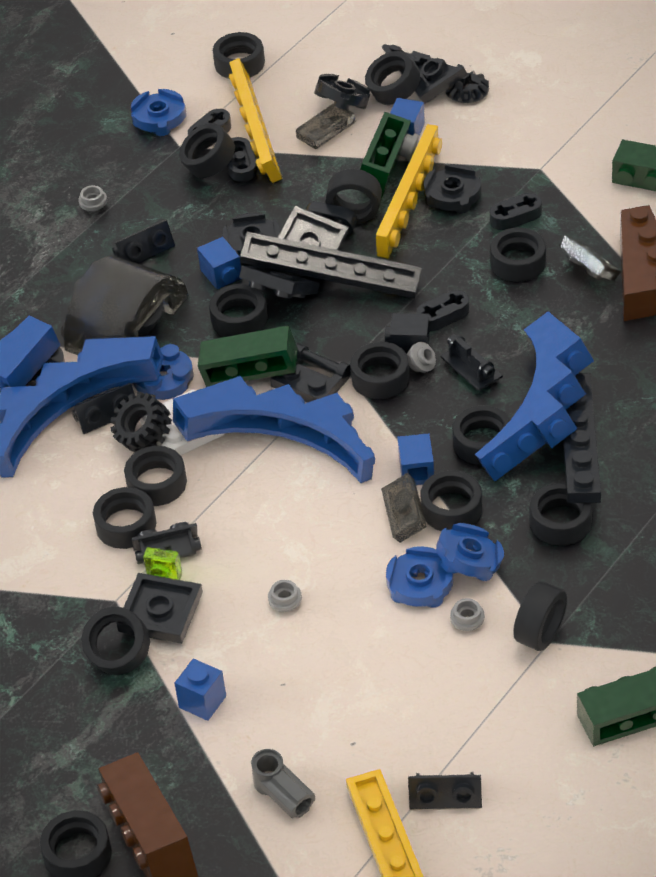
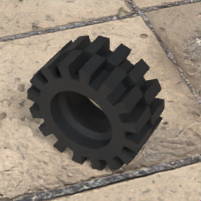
M137 392V397L134 394L129 395L128 402L123 399L120 402L123 407L121 409L116 407L114 410L117 417H111V423L114 426L110 427V429L114 433V439L133 452H137L145 447L157 446L156 443L158 441L163 443L165 438L162 435L164 433L169 434L170 428L166 425L172 424V419L168 417L171 414L166 406L150 394ZM145 415H147L146 421L143 424V426L137 431H135L136 425L139 422V420Z

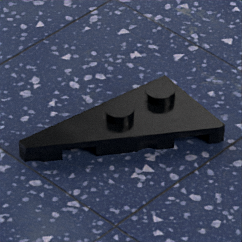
M384 44L381 46L385 54L394 51L404 52L401 47L396 45ZM404 52L409 55L420 72V82L414 92L424 104L468 75L463 65L458 64L455 67L448 65L443 59L431 58L430 55L420 52ZM399 70L400 74L403 75L405 70Z

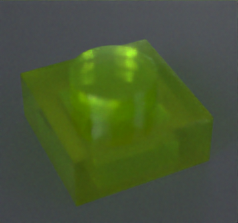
M147 547L143 556L146 574L177 580L181 579L182 567L179 552Z

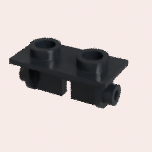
M165 219L115 242L116 246L112 248V252L116 258L120 257L123 268L127 269L174 247L175 243L168 222Z
M453 334L448 338L449 350L441 354L440 357L477 391L503 378V375L494 368V364L489 360H485L468 345L462 335Z
M125 384L75 405L72 415L76 422L79 421L82 433L86 434L111 423V417H117V414L114 413L116 407L118 409L123 407L120 402L123 399L128 402V396L131 394L135 395L132 384Z
M179 522L171 525L168 530L159 532L155 529L140 532L137 535L138 537L132 538L137 564L144 563V566L167 561L165 549L171 548L173 559L195 555L196 551L202 550L200 538L196 537L198 536L196 523Z
M470 772V774L420 775V773H416V776H408L409 809L482 808L481 775H474V772Z

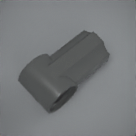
M262 749L256 752L251 760L255 789L263 795H269L291 818H300L307 813L315 801V794L283 764V757L279 752L273 749Z

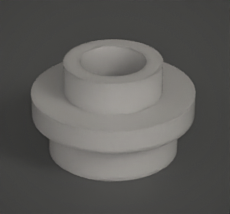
M406 134L400 155L406 157L405 160L407 161L411 160L419 143V134Z
M87 186L80 192L78 198L79 206L87 211H98L107 203L106 193L99 186Z
M418 342L412 345L407 353L408 363L412 370L426 373L434 368L436 363L435 353L428 344Z
M290 580L275 582L268 593L270 606L281 612L295 609L302 600L301 590Z
M461 599L452 608L450 619L457 629L463 631L475 630L484 622V610L473 599Z

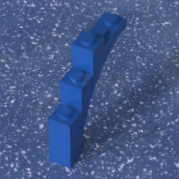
M546 312L524 329L536 351V370L532 385L522 405L506 426L475 454L494 481L498 480L545 443L553 448L577 429L566 409L586 395L575 375L594 362V359L581 338L550 312Z
M29 315L18 327L0 340V392L3 387L26 386L43 364L58 349L60 342L51 325Z
M156 336L85 339L82 352L78 354L77 362L44 363L41 374L36 379V386L3 387L0 392L1 478L14 477L21 458L33 440L66 410L89 397L128 383L158 380L163 355Z
M239 376L173 398L172 421L187 441L209 435L234 432L261 433L284 437L306 444L327 454L343 465L360 483L372 479L375 455L372 449L367 447L359 438L356 429L352 427V421L354 420L353 409L350 404L344 402L338 393L305 403L303 398L297 395L288 384L256 395L253 387L248 386L243 378Z

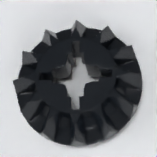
M473 70L446 89L445 92L450 99L456 102H476L488 94L489 80L484 78V74L476 75Z

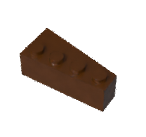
M650 205L621 210L620 249L623 320L628 321L656 315V219Z
M136 752L98 768L102 783L97 784V788L105 805L111 804L108 807L116 826L121 824L122 827L120 829L128 848L132 847L137 865L140 870L143 869L146 877H198L188 837L140 754Z

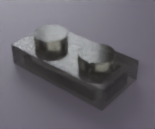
M332 104L296 129V138L312 148L318 149L354 124L355 113L337 108Z
M565 235L559 244L560 247L568 252L566 257L580 266L583 263L588 267L586 272L599 281L606 278L615 282L621 272L579 240Z
M406 473L381 488L393 538L401 543L427 527L415 479Z

